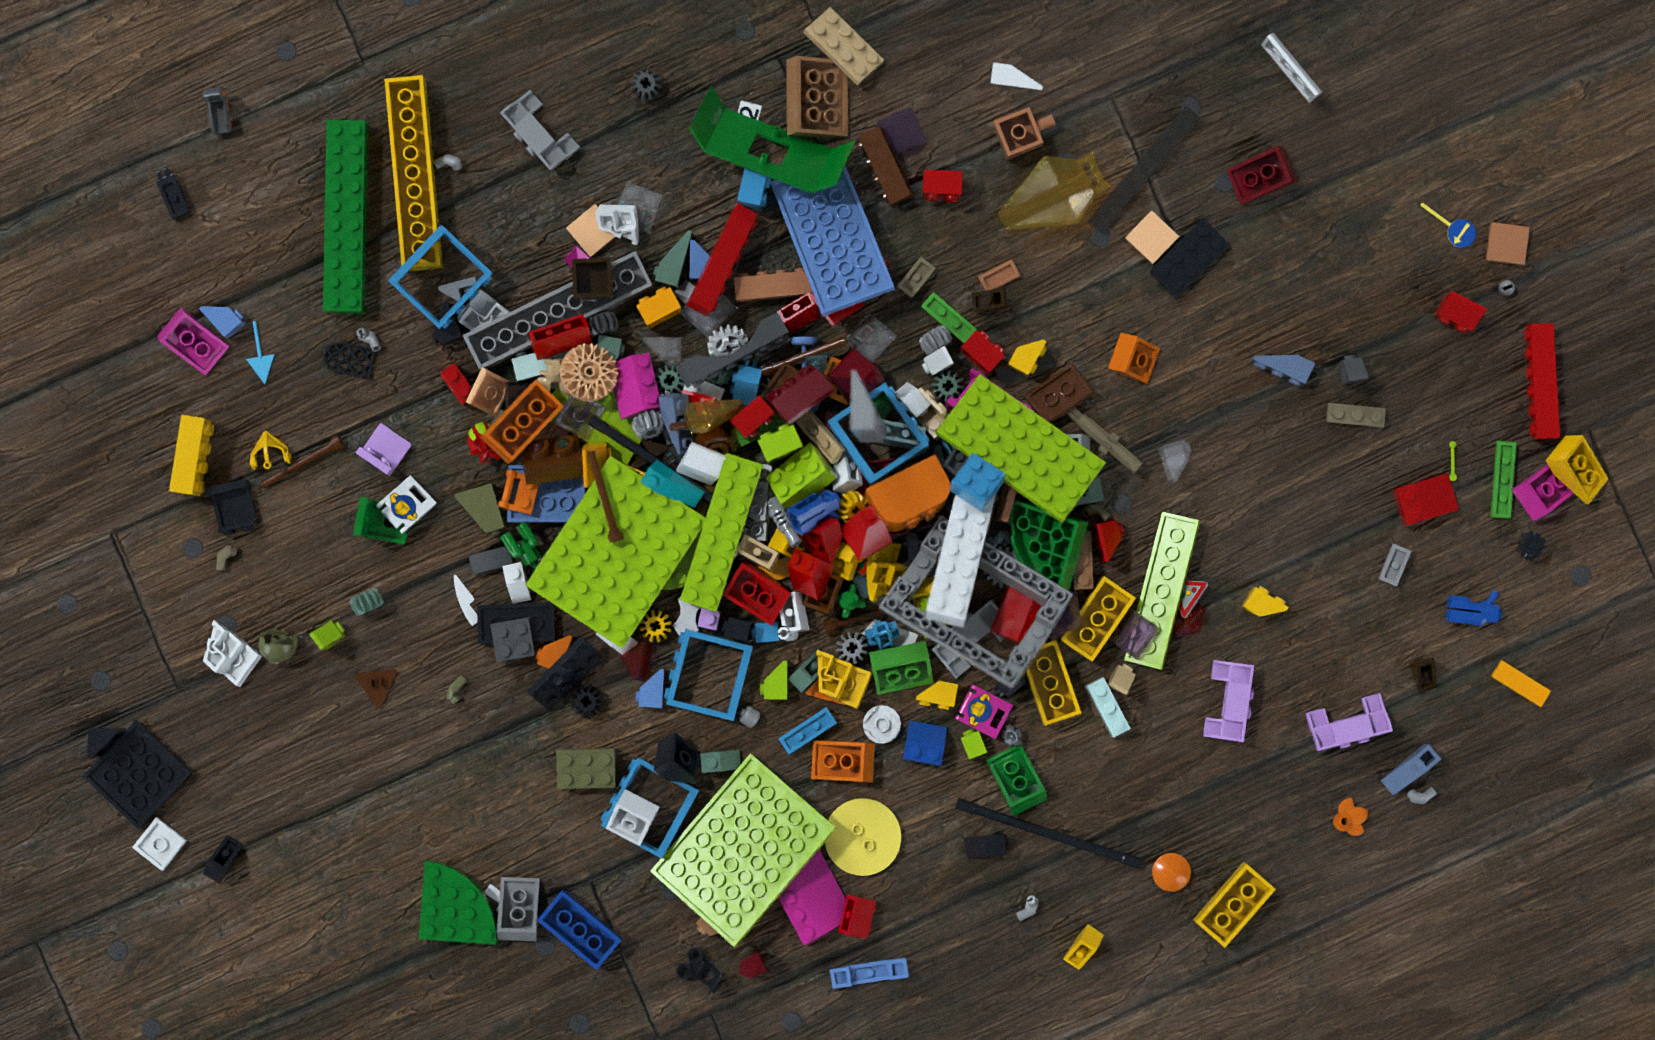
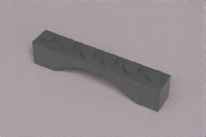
M775 313L760 321L750 341L739 350L718 357L695 355L679 363L676 370L687 388L691 386L696 388L704 383V379L708 377L713 379L720 375L719 371L725 368L727 371L737 366L736 362L740 360L745 362L751 359L753 353L758 351L760 354L769 349L768 345L772 343L777 345L785 340L784 337L789 331L779 314Z

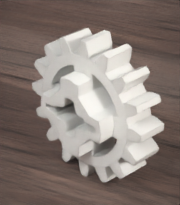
M727 325L726 329L720 326L719 332L714 330V336H709L710 342H707L710 356L712 354L716 357L719 355L724 356L745 346L748 343V336L744 334L743 329L738 331L737 326H734L733 329H730V325Z

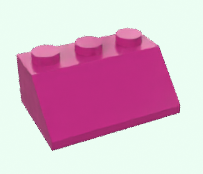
M650 354L631 355L616 361L614 365L615 368H618L616 371L618 376L616 377L617 382L613 389L621 420L639 416V413H644L645 411H660L658 398L660 395Z

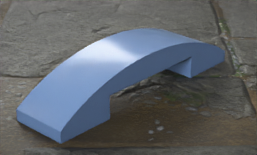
M906 958L865 962L830 969L833 989L849 987L855 984L909 977Z

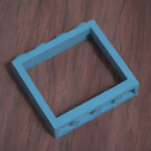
M440 225L388 281L439 329L441 327L445 329L453 321L451 319L453 314L456 312L459 315L466 307L464 303L468 299L472 301L479 294L477 289L481 285L485 287L492 280L490 277L492 272L445 227ZM444 235L484 274L438 320L398 282Z
M883 383L869 393L871 399L873 400L884 393L920 444L876 474L872 472L839 425V422L851 415V406L828 420V426L846 449V452L870 486L879 483L929 449V438L924 432L920 433L917 428L919 425L915 418L908 416L906 413L908 411L907 407L902 401L898 402L895 397L897 395L892 386L888 387L886 383Z
M685 628V632L680 633L678 643H681L680 651L676 650L673 662H677L675 670L671 669L668 679L672 681L671 686L666 688L663 699H667V705L734 721L753 646ZM689 637L743 650L727 713L674 700Z
M638 757L637 760H632L628 767L631 770L627 777L623 776L619 783V786L622 788L618 794L614 793L609 802L612 804L610 810H605L600 819L603 821L602 827L606 828L618 800L624 790H628L640 766L642 765L655 772L652 763L641 757ZM671 781L690 792L660 847L657 848L644 840L639 846L661 859L700 790L688 783Z

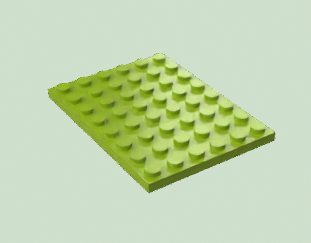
M610 456L601 469V474L616 526L623 532L624 539L609 543L607 535H609L608 531L610 529L594 480L525 586L623 649L697 537L706 518L679 500H673L654 492L641 483L643 478L641 475Z
M750 753L650 872L731 945L737 947L837 828Z

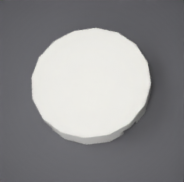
M875 706L866 713L863 719L865 734L876 743L884 744L891 742L900 732V717L889 706Z

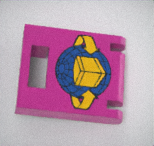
M972 684L970 688L977 692L974 694L968 691L958 711L964 714V717L956 715L955 719L997 739L1013 705ZM999 708L1005 713L996 729L990 726Z

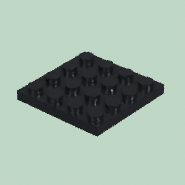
M135 720L82 777L137 829H140L193 772L138 720Z

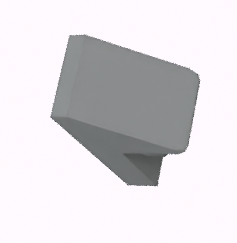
M474 276L438 286V289L441 293L458 302L462 297L461 291L464 290V293H466L478 280Z

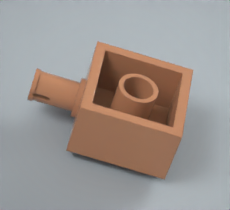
M1030 107L993 122V128L1006 160L1041 147L1044 142L1040 131L1056 126L1052 114L1036 121Z

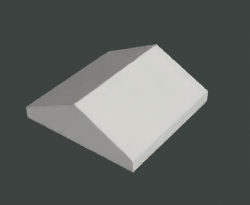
M691 442L676 472L712 485L719 478L723 462L726 458L721 453Z

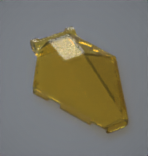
M1091 153L1079 160L1043 156L1034 167V170L998 213L1006 230L1080 224L1096 195L1110 188L1109 183L1105 181L1094 160L1096 158L1094 154ZM1086 163H1088L1095 179L1099 184V186L1096 188H1094L1085 168L1083 167V165Z

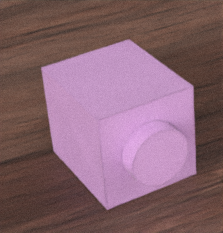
M701 608L698 626L717 630L721 612Z

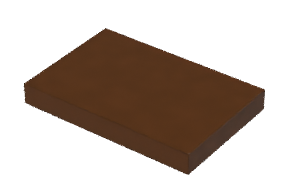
M1071 363L1024 396L1039 416L1052 423L1089 398L1094 392Z

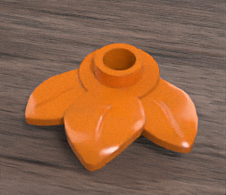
M1351 797L1346 798L1338 806V814L1333 819V825L1338 831H1347L1352 836L1361 835L1364 833L1361 824L1367 819L1368 810L1363 807H1355L1353 799ZM1342 819H1345V825L1341 823Z

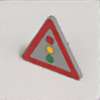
M1185 580L1179 603L1182 617H1188L1208 587L1207 582Z

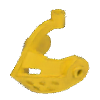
M267 431L262 433L250 456V466L253 470H256L258 467L257 452L262 448L265 458L264 468L269 469L272 466V462L269 460L268 446L282 450L284 461L288 464L292 462V455L285 442Z

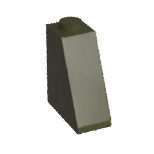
M490 483L454 494L458 502L485 533H491L492 536L503 533L502 529H505L506 525L501 508L498 507L499 501L494 484Z

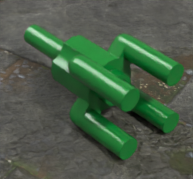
M526 521L516 527L524 541L517 544L510 532L501 536L500 539L514 559L519 557L525 567L531 564L535 571L539 565L537 559L541 557L535 548L538 545V540Z
M850 584L847 592L837 596L836 602H840L843 608L841 614L843 618L849 616L850 610L856 607L862 609L866 606V602L859 600L855 594V584Z

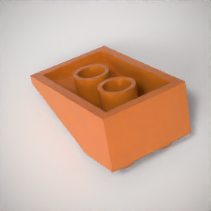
M813 740L811 779L873 782L875 744Z

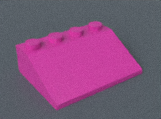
M820 850L815 853L778 897L803 945L810 943L840 925L846 901Z

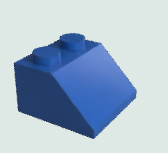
M909 720L902 758L941 766L947 727Z

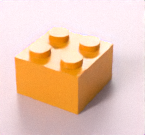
M666 287L660 288L655 292L656 295L651 298L646 296L638 301L639 304L636 305L649 330L683 312L670 287L667 289Z

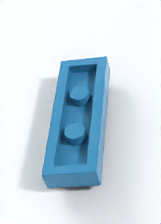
M825 707L778 739L789 755L837 722L828 708Z

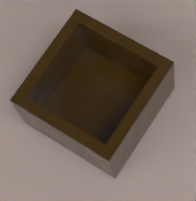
M611 257L572 259L573 298L575 300L614 299Z

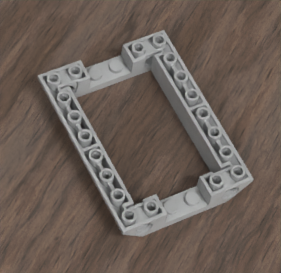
M940 516L920 545L919 553L902 577L899 576L880 604L879 609L1012 689L1023 677L1055 628L1073 594L987 542H984L978 568L1042 605L1036 614L1034 623L1018 647L1015 646L1011 652L1007 664L1005 665L1004 660L941 622L925 619L926 613L909 603L940 558L949 522L948 519Z

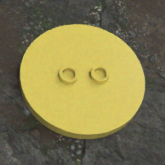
M868 798L853 799L840 805L829 817L828 821L837 829L826 840L825 847L831 860L843 871L859 876L876 874L888 867L897 856L901 845V830L897 818L884 804Z

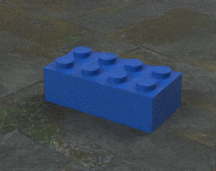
M565 889L559 893L537 920L595 970L601 966L623 939V937Z

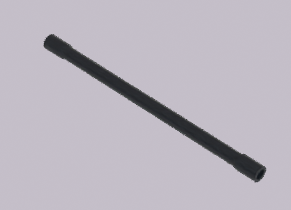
M594 415L590 419L588 425L610 437L652 465L658 460L676 472V469L610 427L609 424ZM676 472L705 493L701 498L711 503L713 496L711 492L685 475ZM747 516L744 527L749 530L755 520Z
M958 798L955 809L970 814H977L1121 862L1130 867L1139 869L1142 858L1046 828L977 805L962 798Z

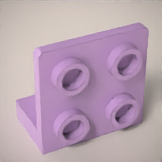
M380 423L364 447L358 448L356 454L391 476L412 444Z

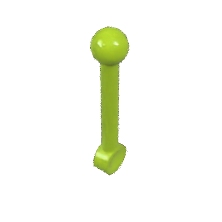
M1455 441L1449 443L1451 448L1450 481L1457 479L1455 474V448L1457 444Z

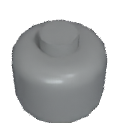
M747 706L745 709L742 708L739 712V721L749 728L755 726L760 718V712L751 706Z

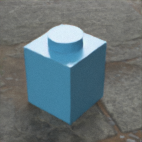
M774 622L772 626L768 623H755V627L751 628L752 639H756V643L779 641L778 622Z

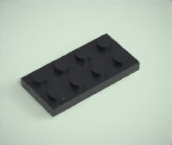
M1202 218L1149 273L1176 299L1230 244Z
M553 603L477 605L478 644L493 643L490 624L528 617L533 642L556 641L555 605Z
M580 636L527 691L528 694L550 711L599 662L603 655Z

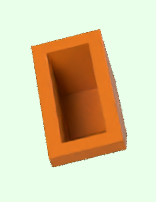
M566 636L545 645L543 649L539 648L535 658L538 660L537 664L549 669L570 648L574 636Z

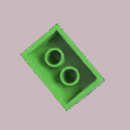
M926 641L869 652L877 695L934 683Z

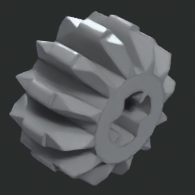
M941 325L923 335L919 343L922 350L927 355H930L951 343L952 337L949 330L944 325Z
M645 411L633 418L632 429L638 439H652L664 432L665 424L659 411Z
M848 632L849 639L841 635V639L845 642L837 641L836 643L843 646L841 649H836V652H844L839 658L843 659L846 655L848 656L846 662L849 663L851 657L853 658V664H856L855 657L858 656L863 661L864 659L860 653L867 655L868 652L862 650V647H868V643L861 645L860 642L865 637L863 636L857 640L858 632L855 633L854 638L851 637V632ZM850 642H854V645L857 644L858 647L853 654L846 649Z

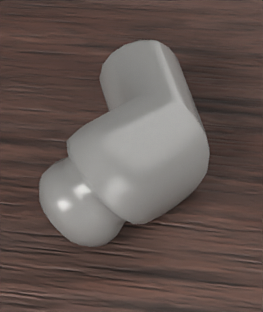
M450 154L433 160L437 169L446 165L452 166L454 171L462 168L460 158Z
M364 328L357 330L356 335L358 339L370 344L373 352L381 349L374 332Z
M1432 787L1423 793L1416 792L1414 789L1407 793L1410 801L1416 804H1425L1437 795Z
M1028 896L1025 909L1016 913L1019 921L1036 914L1039 902L1035 896Z

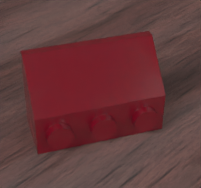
M810 365L803 367L795 377L787 379L779 389L772 390L765 400L775 412V416L790 425L833 393L835 388L817 368Z

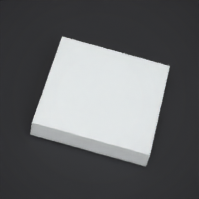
M156 817L132 848L161 871H164L188 840L159 817Z

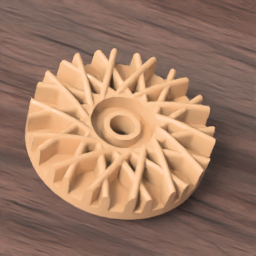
M586 343L572 348L561 362L560 378L563 386L573 397L582 401L592 402L604 398L612 391L617 382L618 372L616 371L618 368H615L614 365L616 361L612 360L613 356L610 357L608 355V350L604 351L603 347L601 349L598 348L597 344L594 346L592 343L586 345Z

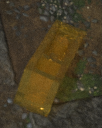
M743 400L689 403L684 417L690 433L709 432L738 414Z

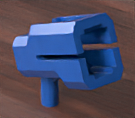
M827 489L819 495L813 493L788 508L787 514L789 519H791L790 523L793 530L800 535H804L814 529L817 522L826 516L839 520L840 517L835 512L840 508L838 494Z
M1492 590L1488 599L1480 603L1471 602L1468 597L1449 595L1447 608L1471 610L1477 613L1452 609L1446 610V622L1482 626L1485 622L1497 623L1498 620H1501L1502 609H1499V605L1493 604L1499 593Z

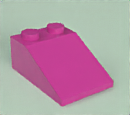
M182 307L157 336L159 342L205 376L230 347Z
M1548 464L1511 489L1533 521L1547 515L1574 494L1554 476Z

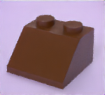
M831 574L821 600L818 601L806 595L803 605L831 615L844 578Z

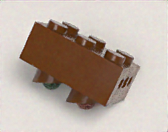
M578 435L534 440L521 452L526 485L583 478V461Z

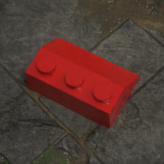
M1008 586L990 632L1019 645L1034 623L1036 614L1042 605Z

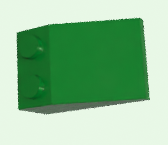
M1022 745L1014 746L986 759L1013 816L1048 800L1046 790Z

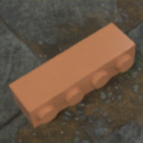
M797 268L795 272L788 273L787 270H777L776 274H768V271L757 272L755 276H749V273L738 274V277H734L736 303L801 297L808 292L812 293L803 268Z

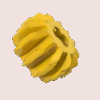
M848 490L847 494L842 493V498L839 502L840 508L836 513L846 523L857 512L868 507L866 504L867 500L858 491Z
M651 610V618L646 613L645 618L648 620H641L640 622L646 624V627L640 628V631L647 630L643 637L646 638L651 634L650 642H653L654 636H656L657 642H661L660 635L667 639L668 637L664 631L670 633L672 631L666 628V625H672L671 621L665 622L669 616L666 614L661 618V610H659L657 617L654 610ZM659 621L658 625H661V628L654 632L651 623Z

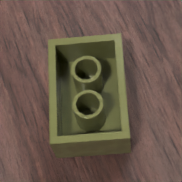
M616 748L556 750L557 789L617 787Z

